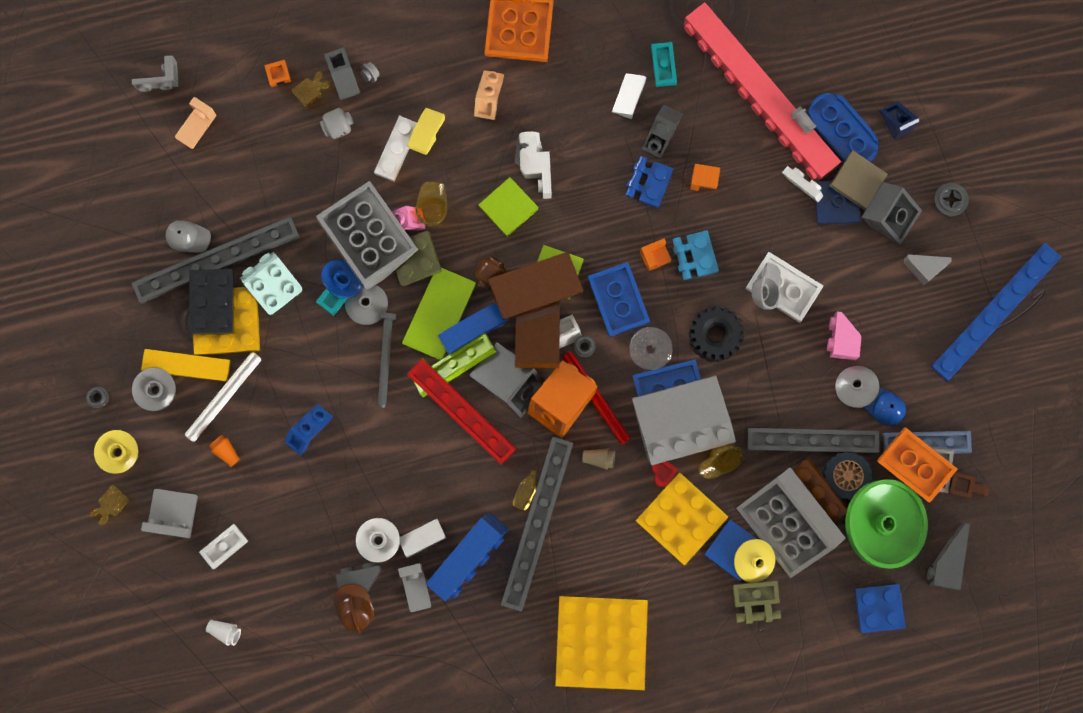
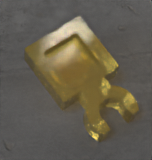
M322 71L316 73L312 82L307 77L291 90L305 108L322 96L319 91L320 89H326L331 84L329 79L323 83L319 82L320 78L324 76Z
M112 485L97 501L102 506L92 510L90 516L94 518L98 513H101L102 519L98 524L104 525L108 520L109 513L116 516L130 499L116 486Z

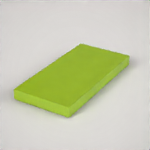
M441 268L442 272L432 276L402 342L403 345L439 361L444 358L446 349L438 335L460 322L477 284Z

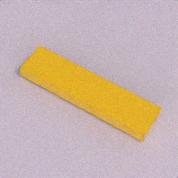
M145 349L141 370L160 368L170 375L228 382L231 361Z

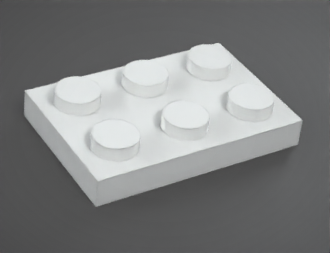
M768 252L745 289L752 293L753 283L763 276L766 263L776 265L781 272L780 298L776 308L800 323L820 293L823 285Z

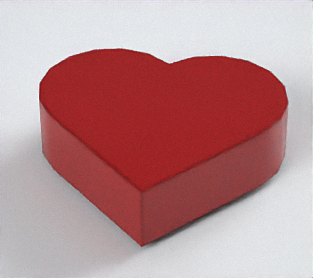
M667 461L652 465V471L655 474V484L661 488L667 487L679 469Z

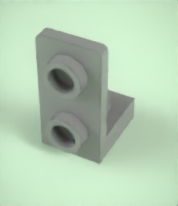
M164 56V64L161 65L162 75L165 77L132 79V85L141 92H148L153 88L170 90L172 87H178L177 61L173 56Z
M422 564L399 568L398 571L400 578L403 580L410 612L431 608L432 605Z

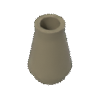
M610 448L584 450L582 461L583 463L608 470V468L614 467L615 451H611Z

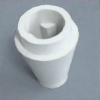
M210 620L206 627V632L227 646H234L241 635V629L237 628L235 624Z

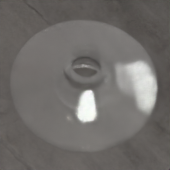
M646 327L637 331L629 345L630 356L634 363L646 370H655L666 365L673 351L669 336L663 330L655 327ZM652 346L654 352L648 353L646 348Z

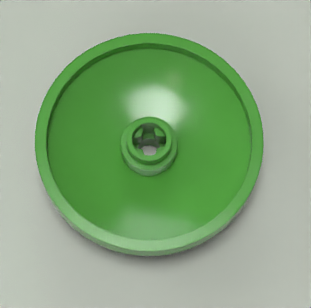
M876 480L860 488L851 499L846 512L845 527L852 549L864 562L878 568H898L911 562L923 548L927 537L928 519L921 499L909 486L896 480Z

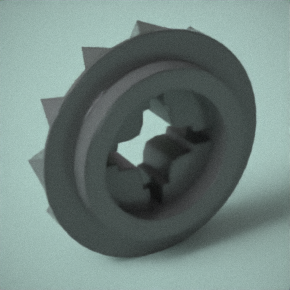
M956 183L943 184L937 189L934 196L935 207L938 208L941 214L948 215L949 217L958 216L963 213L969 203L966 190ZM950 194L957 201L952 204L951 208L949 201L943 200L948 198Z

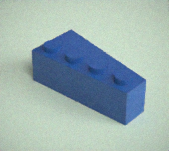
M491 512L481 517L428 580L426 585L445 602L449 598L454 600L462 591L460 586L464 581L468 583L475 576L476 572L474 570L478 565L482 567L490 558L489 552L493 548L496 550L504 541L502 537L508 532L509 528Z

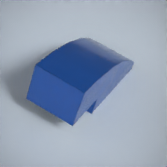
M494 303L445 330L438 337L447 353L451 354L483 333L488 334L504 326L509 319L502 320L497 304Z

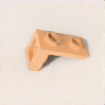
M483 71L475 99V117L495 120L497 101L504 74L494 71Z
M193 97L189 103L193 108V112L175 135L178 141L191 149L195 147L217 116L211 107L196 97Z

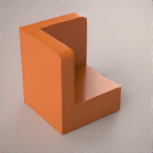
M695 164L690 190L698 191L699 187L716 189L720 168Z
M665 238L641 248L640 254L648 272L671 262L670 255L665 246Z

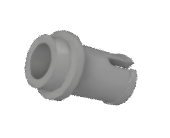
M800 106L791 113L792 120H795L805 134H808L817 125L806 114V109Z

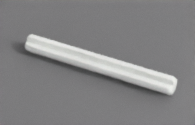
M254 352L250 353L187 430L185 436L193 442L197 440L261 361L257 354Z

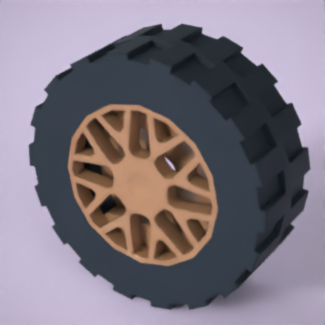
M847 451L834 455L825 463V467L822 470L823 477L842 501L851 500L860 488L870 483L873 479L871 475L872 469L869 467L868 461H865L863 456H859L855 452L850 453Z

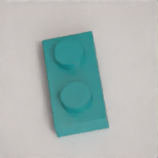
M672 42L651 44L655 86L677 85Z

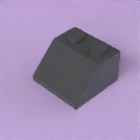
M883 182L862 215V218L871 229L897 245H901L922 212V209L903 187Z

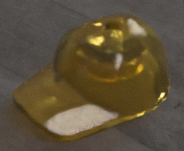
M426 182L420 188L415 208L416 217L424 225L437 226L445 220L447 214L446 190L442 183Z
M731 443L711 449L709 458L698 466L699 473L706 479H712L732 472L742 463L741 448Z

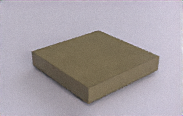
M852 150L831 182L830 187L865 210L888 174Z

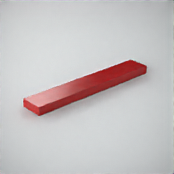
M423 358L407 373L420 388L500 464L516 450V447Z

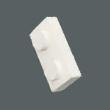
M787 166L782 172L786 179L816 202H819L823 197L820 191L821 187L813 180L810 182L803 178L805 175L796 167L792 170Z
M233 524L199 553L210 567L215 569L244 546L248 540L239 528Z

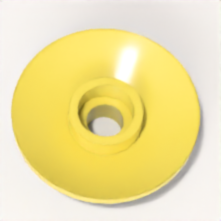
M112 430L103 434L98 439L94 448L96 463L101 469L112 474H119L129 470L135 464L138 457V445L135 439L129 433L121 430ZM121 449L122 453L117 457L115 451Z
M748 540L738 548L735 554L734 567L736 573L746 582H761L774 569L775 553L772 547L763 540ZM760 559L759 565L756 566V561Z

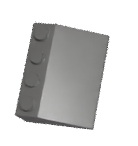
M370 181L316 216L318 223L366 291L384 280L418 251V248Z
M716 375L632 398L647 459L651 465L736 442L731 420Z
M788 468L736 508L760 540L767 542L772 547L775 559L790 578L832 551L845 539L841 531L791 468Z

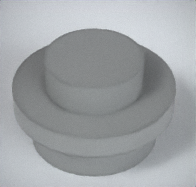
M371 62L362 64L360 67L362 78L371 83L377 81V77H379L377 68Z

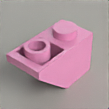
M837 311L834 317L830 318L829 330H832V338L828 339L827 351H830L831 358L857 360L860 357L861 335L845 315Z

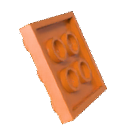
M490 0L485 56L548 62L554 0Z

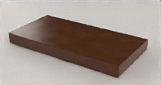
M569 252L488 279V284L502 320L578 295L584 291Z
M560 301L517 315L515 368H559Z

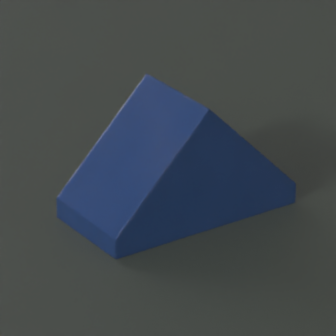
M899 101L880 110V114L894 139L913 131L919 123V118Z

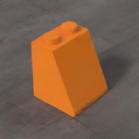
M562 360L559 368L552 372L531 398L527 414L562 439L594 396L597 385L592 378L579 373L573 364Z

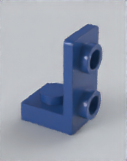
M316 404L290 428L284 442L301 456L307 450L311 439L332 420L333 416L319 404Z

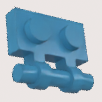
M708 230L687 235L688 244L685 245L682 244L681 237L672 239L674 244L673 252L674 255H677L679 262L678 270L679 273H682L683 280L692 278L690 273L692 270H696L697 278L719 272ZM686 252L691 253L693 262H687Z

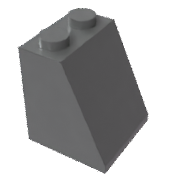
M496 342L494 345L496 353L477 364L470 377L508 409L522 418L529 408L531 398L545 381L534 368H515V354Z

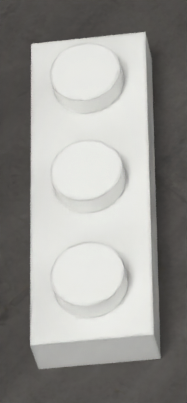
M402 116L398 117L374 171L375 175L395 182L409 150L407 145L417 122Z

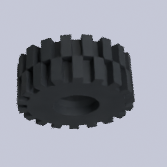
M715 305L714 308L710 306L704 311L701 310L695 316L690 326L689 337L690 345L694 347L693 351L696 354L699 353L701 355L700 358L709 359L710 362H722L736 354L745 336L743 335L745 331L744 326L741 325L742 320L736 317V312H730L727 307L720 308V306ZM718 326L724 330L725 337L721 342H713L709 339L708 331L711 327Z

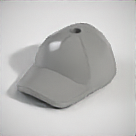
M177 220L171 223L165 234L167 244L179 252L202 253L208 249L211 242L209 230L185 220Z
M766 263L763 276L755 280L752 286V299L758 307L767 310L776 308L780 298L781 272L772 263Z

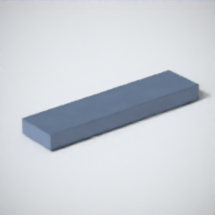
M971 431L912 432L929 446L954 449V454L972 453ZM899 433L882 434L883 452Z

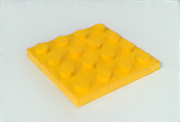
M559 596L555 686L645 690L648 600Z

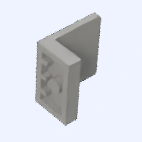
M154 489L148 523H142L141 531L191 538L198 496L195 494Z

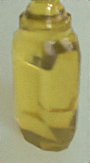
M532 470L531 474L520 483L513 499V506L524 511L529 507L536 490V470Z

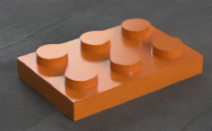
M906 427L903 428L877 460L878 463L929 503L958 470V468Z

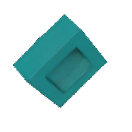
M326 289L316 303L334 316L347 299L338 297Z

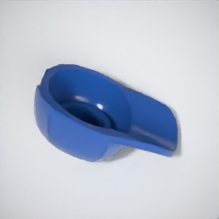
M879 388L876 399L868 406L863 407L877 421L888 426L898 424L906 414L905 402L895 393Z

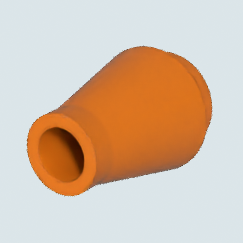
M223 435L219 436L209 445L212 449L211 452L227 463L230 468L240 460L229 439Z

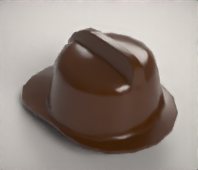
M353 583L341 586L336 591L334 603L339 619L346 629L357 631L358 634H361L362 630L374 618V608L367 590L361 585Z

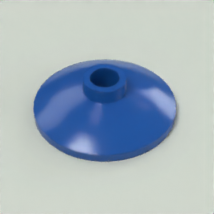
M332 260L323 267L321 272L322 282L332 294L341 298H351L361 290V283L345 261Z

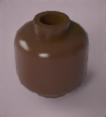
M493 256L483 258L475 271V277L479 279L477 283L489 289L488 279L506 273L505 264Z

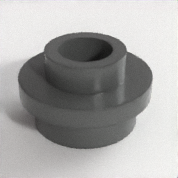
M580 336L576 339L574 350L580 357H589L595 351V342L591 337ZM583 343L588 344L589 348L588 350L584 351L581 349L580 346Z
M93 387L86 395L87 403L93 408L104 407L109 399L108 392L102 387ZM100 394L101 400L96 402L95 396Z

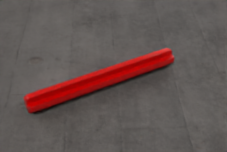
M571 351L562 356L564 362L573 364L579 373L583 376H588ZM596 389L591 402L619 443L625 444L630 440L629 434L598 389Z

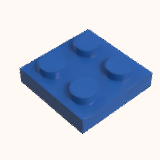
M900 584L854 589L860 633L906 628Z

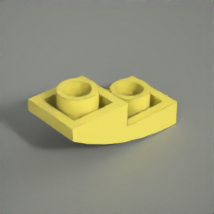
M425 108L407 145L408 148L427 155L436 141V133L445 121V114Z

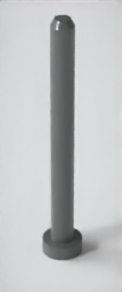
M381 313L384 327L378 393L379 408H385L387 403L393 320H396V314Z

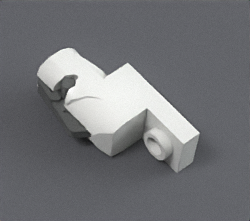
M522 132L517 139L515 165L520 167L526 179L542 178L538 179V192H543V199L551 198L549 152H543L539 133Z

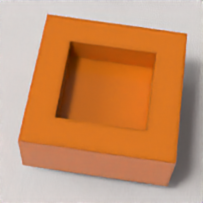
M285 60L264 65L271 87L291 82Z

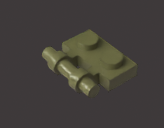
M778 581L733 585L735 607L744 606V613L736 614L737 623L745 622V624H752L753 621L765 620V622H772L773 619H781L780 610L772 611L771 604L780 603ZM763 605L764 611L752 612L751 606Z

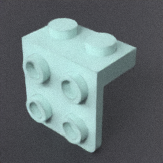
M274 252L262 256L256 266H251L244 270L243 276L240 277L243 284L270 315L274 314L302 291L301 285Z

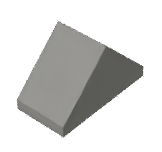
M907 255L904 258V264L923 285L927 284L951 263V257Z

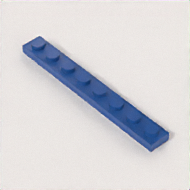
M1044 243L937 359L931 368L946 382L949 381L1057 263L1061 256L1048 244Z

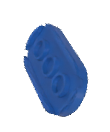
M823 93L812 101L808 110V116L817 125L814 130L843 163L852 150L869 162L875 158L878 152V138L844 97L838 94Z

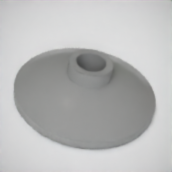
M378 285L373 286L367 291L362 286L357 295L346 298L345 309L349 317L361 325L377 323L381 320V313H386L388 308L387 296ZM364 299L370 301L367 306L362 305Z
M849 367L843 370L836 380V394L840 401L849 407L862 408L868 406L878 396V378L874 372L866 367ZM858 381L861 383V386L854 387L853 383Z
M160 368L143 370L136 376L132 385V395L135 402L141 408L149 411H158L167 407L174 399L176 392L174 379L168 372ZM156 386L159 387V392L153 394L152 389Z

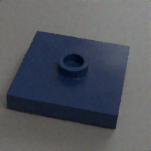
M815 181L821 187L820 191L823 194L819 202L815 201L817 224H851L861 222L860 207L831 188L830 184L832 181Z

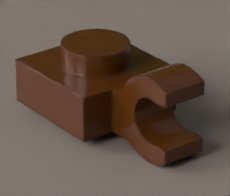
M955 472L951 478L948 494L971 499L972 493L986 497L989 494L990 487L975 484L976 477Z

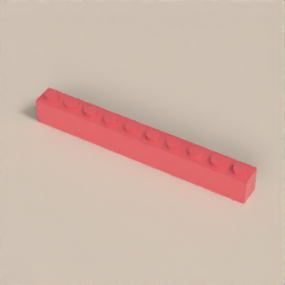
M704 2L685 17L684 29L687 34L696 38L699 48L703 52L707 51L711 56L712 63L724 71L727 81L735 84L739 95L752 104L751 108L755 114L761 115L765 120L767 128L770 131H774L779 136V142L791 150L794 160L799 164H803L807 175L812 180L821 181L834 171L841 163L838 157L814 129L805 134L798 123L792 120L791 113L796 108L710 7Z

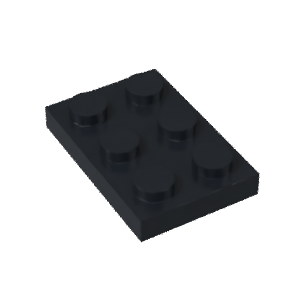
M233 269L189 270L190 335L234 334Z

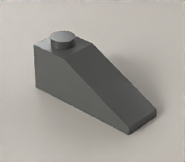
M960 524L932 563V567H929L927 572V580H930L929 586L961 590L970 524Z

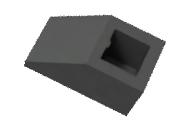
M343 47L324 54L340 100L360 94L345 48Z
M663 105L655 118L642 149L661 158L683 114Z
M375 562L363 564V569L354 571L353 567L340 569L341 574H336L338 589L346 584L354 583L361 585L368 592L381 573V566H376Z

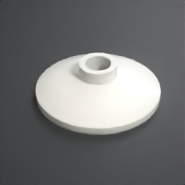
M382 518L366 521L359 528L356 535V546L359 553L371 562L389 560L395 555L400 545V535L393 523ZM378 536L383 539L380 545L375 543V538Z

